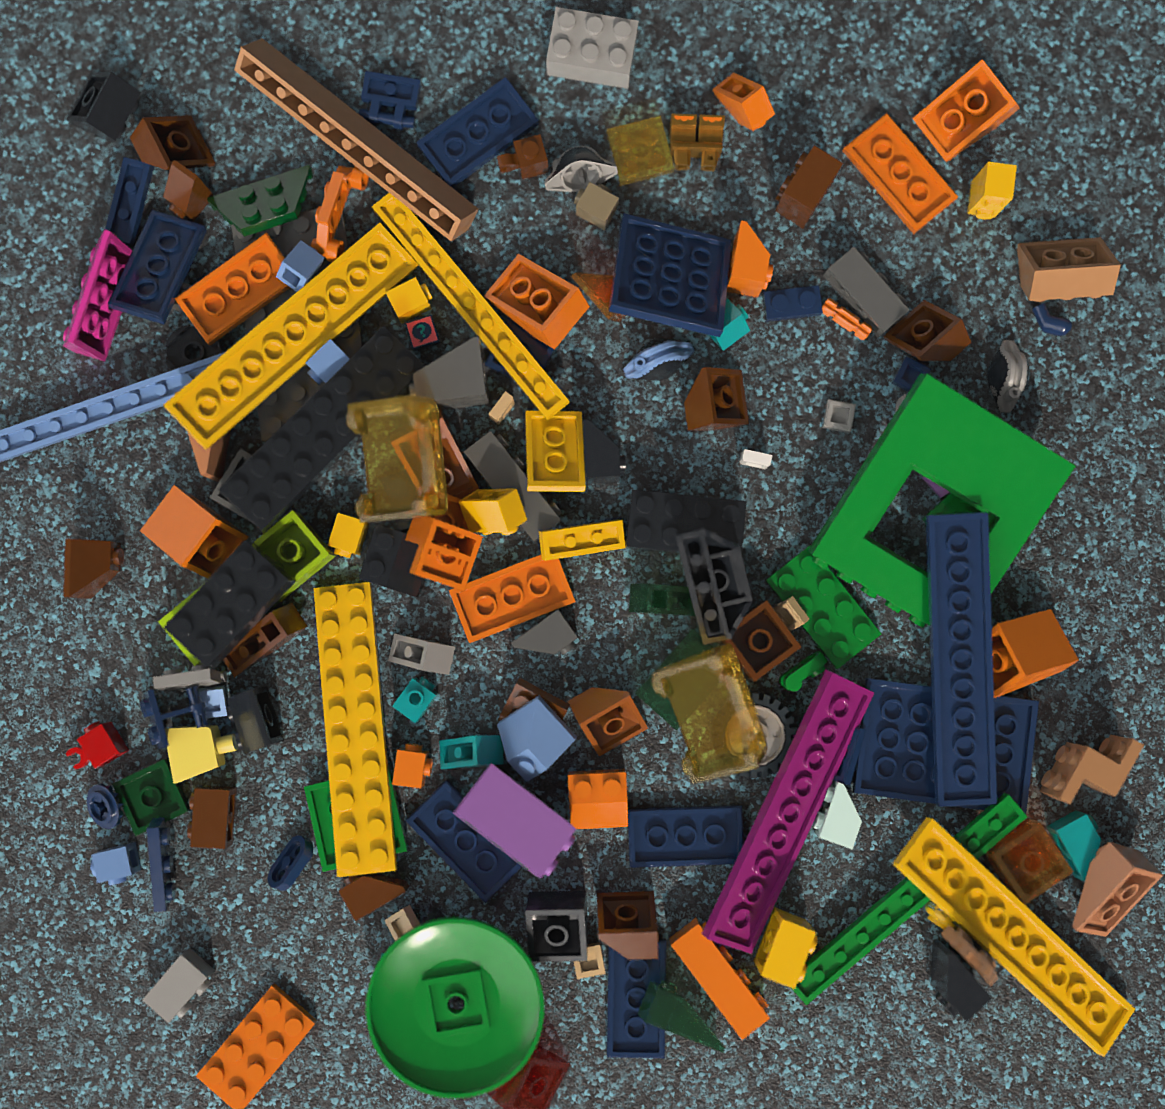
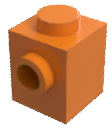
M407 743L405 748H399L396 754L392 785L422 788L425 785L426 776H430L432 771L433 759L428 758L429 751L422 750L423 746Z

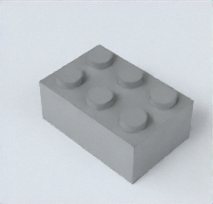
M556 7L546 59L547 75L628 89L639 21Z

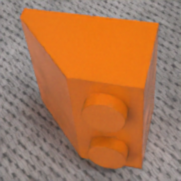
M746 221L740 222L734 238L728 272L727 292L758 297L761 290H766L768 282L771 281L773 265L769 264L770 253Z
M625 769L568 771L570 823L576 829L628 827Z

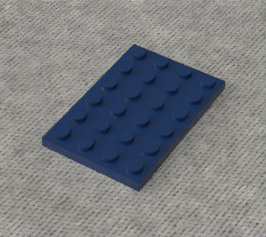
M866 678L865 689L874 692V695L860 722V728L865 729L866 732L855 766L852 792L936 804L932 687ZM999 696L994 698L997 799L1004 793H1007L1026 814L1039 701ZM991 804L964 805L955 807L985 810Z

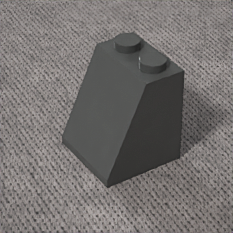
M479 337L469 339L413 374L414 383H409L411 399L414 400L415 405H419L423 412H432L439 408L441 410L490 404L484 353Z

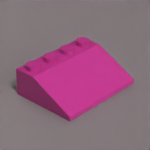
M104 230L98 239L96 247L90 253L91 263L88 272L84 274L81 280L82 290L79 299L73 304V317L70 326L65 329L63 335V346L65 348L105 362L122 314L121 311L111 309L108 302L132 253V250L110 231Z

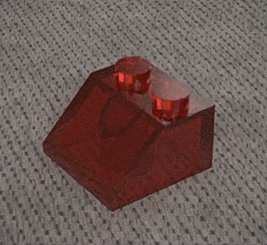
M536 1045L532 1055L522 1069L506 1083L487 1092V1094L502 1109H548L570 1063L543 1047Z

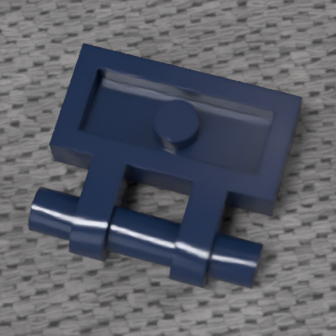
M365 71L361 100L365 103H371L370 110L360 109L359 115L374 126H379L380 123L393 125L394 129L403 130L404 127L414 129L415 117L405 116L406 109L417 111L422 85L419 79ZM381 106L396 107L395 114L381 112Z

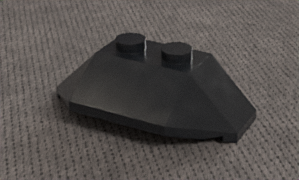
M705 527L675 534L703 645L732 639L737 627L753 602L740 546Z

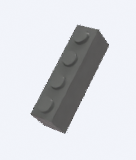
M489 431L466 449L464 453L492 489L517 488L527 517V521L522 523L521 526L536 543L539 540V531L554 529L561 523L558 516L562 512L552 500L549 503L546 502L541 495L544 491H527V476L524 474V471L527 470L526 466L518 456L512 458L506 450L510 446L500 434L495 437Z

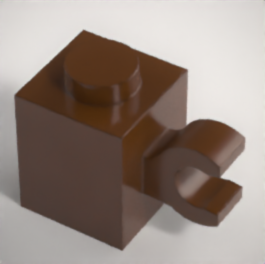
M540 134L513 141L515 154L507 153L497 156L500 173H507L519 168L522 180L549 173L548 159Z

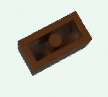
M202 785L194 788L189 801V807L193 810L192 821L189 822L187 828V837L191 839L190 847L226 849L233 845L237 787Z

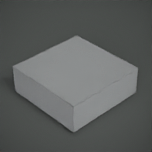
M828 399L822 428L850 433L852 431L856 404Z

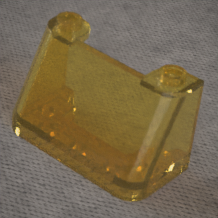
M410 395L348 404V427L355 434L362 435L368 493L361 494L356 502V512L360 523L446 514L448 498L440 420L436 402L432 398Z
M730 643L660 668L652 674L654 691L663 698L669 697L688 748L685 758L682 759V768L687 776L689 775L692 784L759 768L768 750L767 741L736 653Z

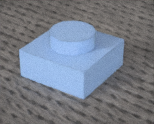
M224 685L198 688L202 702L206 703V708H204L206 718L227 716V700Z

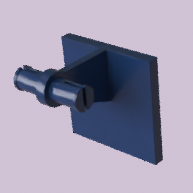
M198 686L185 689L190 706L160 715L153 689L144 693V699L140 701V707L143 717H149L152 727L147 729L151 745L157 744L158 750L169 746L162 720L192 712L196 728L209 725L204 711L206 703L201 700Z

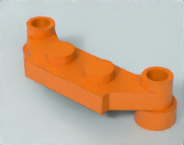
M339 165L336 172L333 171L330 182H327L324 188L322 206H319L316 211L315 219L316 223H318L317 238L312 240L311 247L316 249L329 262H333L344 253V242L334 239L350 189L365 190L368 185L369 176L356 166L351 168Z

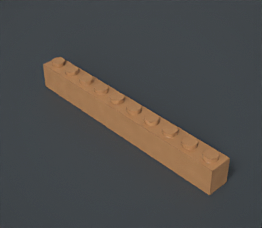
M263 38L241 46L234 71L448 240L453 241L469 230L479 210L475 205Z

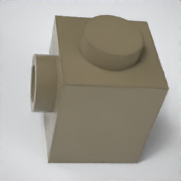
M589 182L585 190L583 188L579 190L574 200L576 215L605 231L618 209L619 198L611 194L612 191L608 187Z

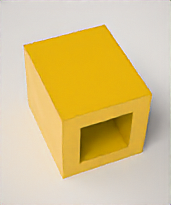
M416 277L385 292L402 324L431 310L428 300L432 299V296L426 284L420 285Z
M337 513L327 546L335 548L334 554L350 558L352 553L360 556L370 523Z

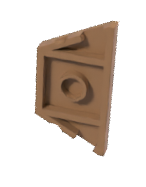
M948 926L941 933L944 940L990 987L999 979L995 971V962L983 950L978 953L972 947L974 944L972 939L962 929L958 927L954 930L951 926Z

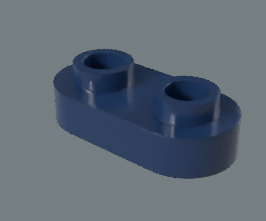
M297 835L288 842L269 870L268 884L270 887L285 891L294 884L301 871L313 856V843L310 839Z

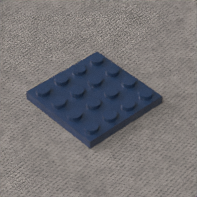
M624 213L620 224L609 311L720 337L724 328L731 240Z

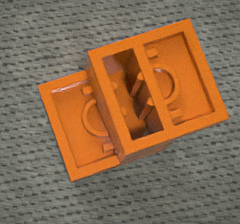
M424 486L405 539L419 544L410 573L464 591L483 536L468 531L458 502L461 500L460 498Z

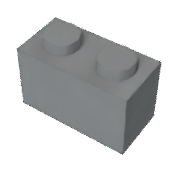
M189 948L179 956L143 998V1001L168 1023L176 1016L181 1019L193 1006L190 1002L191 998L196 993L201 996L211 985L212 981L209 977L215 972V969Z

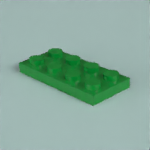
M809 545L768 577L765 582L781 602L792 596L809 617V620L801 625V627L833 667L839 669L882 633L829 568L824 569L812 561L814 556L808 551L811 546Z

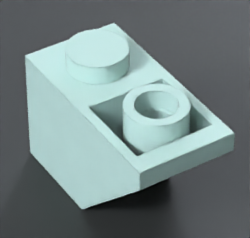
M833 780L824 798L825 803L822 812H818L813 822V828L816 829L815 834L819 838L853 849L862 821L844 784Z

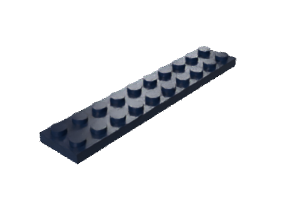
M988 513L926 515L935 803L938 807L997 804Z

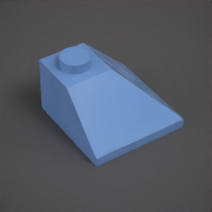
M540 696L532 699L497 724L507 762L526 782L547 770L577 738Z

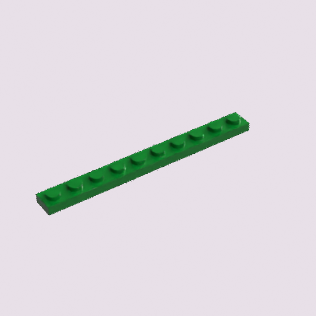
M1004 793L997 799V804H991L953 838L978 860L1028 816L1007 793ZM905 877L805 963L807 968L803 980L797 982L795 989H791L807 1006L931 899Z

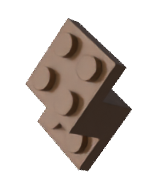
M1110 735L1109 738H1106L1101 743L1099 752L1088 746L1066 742L1055 755L1056 762L1052 769L1044 774L1041 780L1042 787L1040 792L1050 798L1071 804L1081 784H1084L1092 790L1116 797L1144 745L1135 739Z

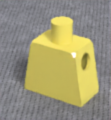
M207 725L196 728V726H176L164 729L169 744L167 750L173 783L187 780L225 765L224 753L237 751L238 749L235 734L220 736L218 725Z

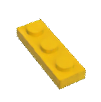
M620 519L539 531L541 557L544 561L626 548L623 520Z

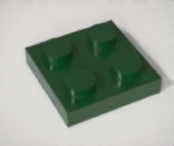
M168 758L112 784L115 792L119 793V801L123 803V810L135 836L146 832L153 818L165 817V822L191 810L180 783H173Z

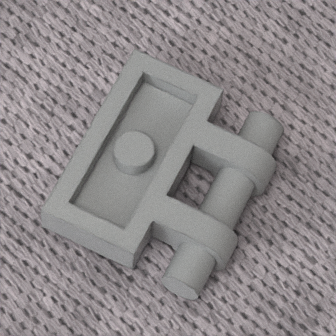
M204 665L191 667L192 671L183 673L180 669L163 671L164 676L153 677L154 689L164 692L174 690L186 691L185 689L194 686L213 687L218 683L227 682L226 671L206 668Z

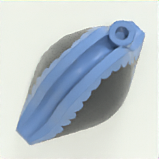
M663 338L654 339L639 349L624 367L623 371L626 378L652 381L665 380L673 376L694 353V349L689 342Z

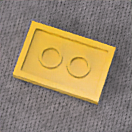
M526 411L527 491L585 492L582 411H559L548 421L540 411Z

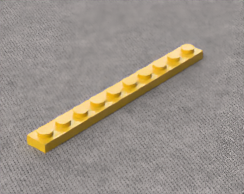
M390 193L372 206L375 213L547 421L568 405V398L415 214Z

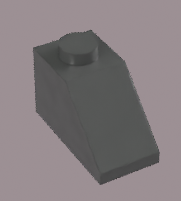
M557 610L511 644L514 648L556 654L560 651L564 655L577 646L574 640L578 637L560 611Z

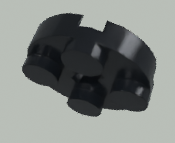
M185 325L176 329L168 338L166 343L167 356L165 357L169 368L175 370L224 353L220 339L212 345H208L195 326ZM190 348H201L198 359L193 358L190 360L188 358L191 355Z

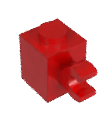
M97 721L84 729L85 734L77 739L80 746L69 749L66 752V756H72L75 753L80 755L81 760L73 766L74 769L83 768L89 762H91L95 769L106 766L128 752L129 749L112 722L101 724L100 721Z

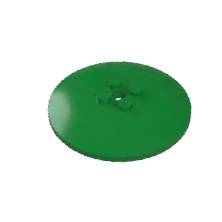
M464 917L440 918L410 929L390 945L375 967L367 990V1027L379 1057L386 1067L401 1081L418 1091L436 1097L468 1098L482 1095L503 1085L516 1075L529 1060L538 1043L543 1026V988L531 958L518 942L507 933L491 924L476 919ZM453 996H459L464 1000L465 1006L462 1009L455 1010L450 1007L448 1000Z

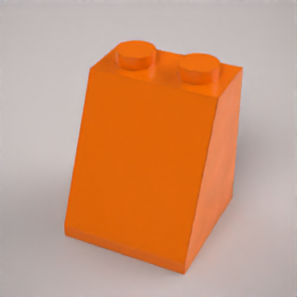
M175 485L166 494L140 530L180 566L207 579L249 537L196 497Z
M1051 609L1001 622L992 628L994 698L1060 673L1079 660Z

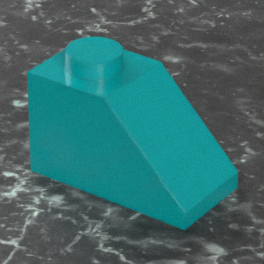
M475 735L439 741L441 769L504 764V749L500 735Z
M1075 810L1046 827L1073 876L1085 882L1090 863L1097 856L1096 853L1101 839L1097 833L1099 827L1094 818L1089 814L1087 815Z

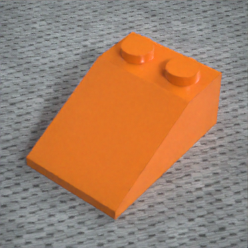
M982 59L918 113L913 120L943 159L948 162L998 127L1020 107Z
M520 254L515 257L484 295V298L533 337L554 350L590 307L578 287Z

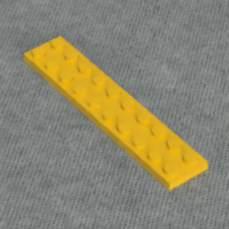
M378 223L164 404V407L207 450L299 371L328 340L331 339L333 341L381 300L386 295L385 292L395 288L417 269L419 264L381 223Z
M363 582L313 588L337 877L396 871L397 860L372 583Z
M926 817L892 864L1094 1052L1105 1057L1135 1011V1008L933 818Z

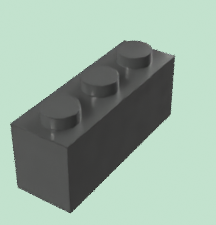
M855 247L851 248L832 264L823 275L859 318L872 326V332L877 338L910 311L903 296L893 292L888 286L887 278L882 273L876 272L871 267L867 255L862 251H857Z

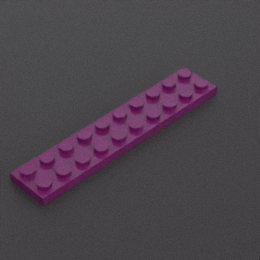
M828 670L825 671L702 932L704 937L752 954L819 812L828 787L831 786L844 759L854 730L859 727L874 692Z

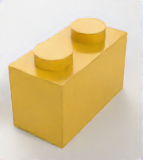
M987 162L971 181L967 214L976 215L979 219L996 217L1013 199L1017 165Z
M517 488L477 489L458 501L470 532H482L483 535L494 532L509 535L516 532L518 526L527 521Z

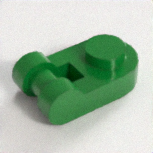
M821 651L814 652L784 672L779 678L780 686L790 691H798L802 686V680L808 676L813 678L826 669L824 664H826L827 659Z

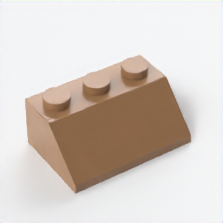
M1101 237L1018 243L1020 285L1029 301L1071 300L1078 297L1099 298L1114 294L1121 264Z

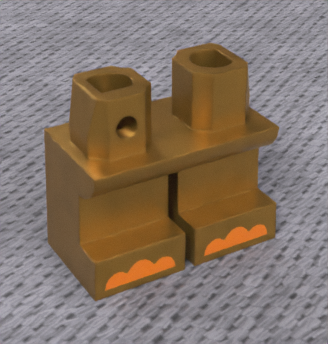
M671 114L670 157H673L675 170L690 169L691 158H701V170L715 171L723 148L724 115H700L697 125V114ZM696 126H697V142H695V138H696Z

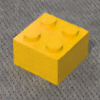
M776 907L773 908L753 960L761 976L795 989L798 981L801 982L807 968V965L804 964L808 953H813L817 943L816 932L806 919Z

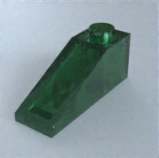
M630 584L629 612L696 616L689 587Z
M664 980L660 984L650 981L637 1013L644 1022L719 1052H724L725 1046L685 998L677 992V986Z

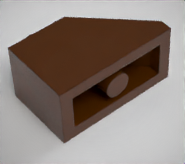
M174 160L170 167L163 197L171 204L168 209L181 219L187 216L192 221H195L209 203L207 198L214 195L196 174Z
M369 873L346 877L343 879L345 885L338 892L353 919L357 921L405 893L410 886L404 880L378 873Z

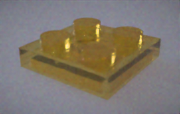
M661 116L607 129L606 134L613 161L617 166L620 186L674 173V165Z

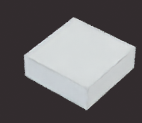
M744 449L741 452L739 463L766 469L771 464L772 455Z

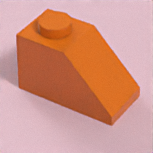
M736 73L731 74L712 89L735 120L752 131L765 125L766 121L775 115L764 86Z

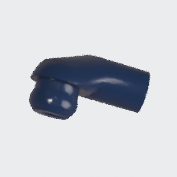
M1045 303L1032 309L1042 332L1063 336L1072 329V323L1069 319L1051 316Z

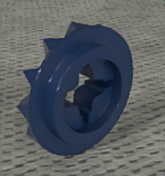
M103 783L91 787L88 791L87 808L91 818L98 826L104 829H111L121 823L120 818L124 816V813L120 807L123 803L119 802V793H113L112 786H106Z

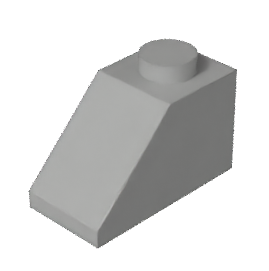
M394 633L388 661L422 671L449 675L455 647Z

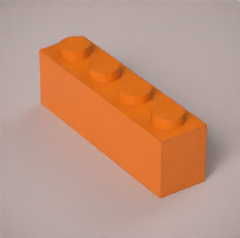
M694 918L669 938L670 944L743 1040L770 1019L766 1011L769 1005L759 992L753 994L748 985L751 981L741 968L736 971L730 962L733 960V957L724 945L718 947L714 941L702 935L707 922L705 921L701 924L697 918Z

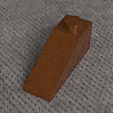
M293 603L271 611L260 620L223 661L235 678L289 642L308 626Z

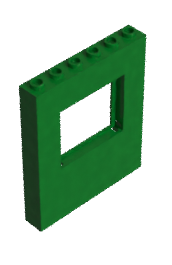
M920 374L808 551L814 556L813 562L824 569H827L829 565L838 570L836 576L849 584L855 580L863 585L860 589L874 599L877 595H880L886 599L884 605L897 613L903 609L911 614L908 618L909 620L923 628L925 624L929 625L928 572L870 538L871 533L911 471L915 470L981 512L988 513L990 592L992 593L1076 466L932 376Z

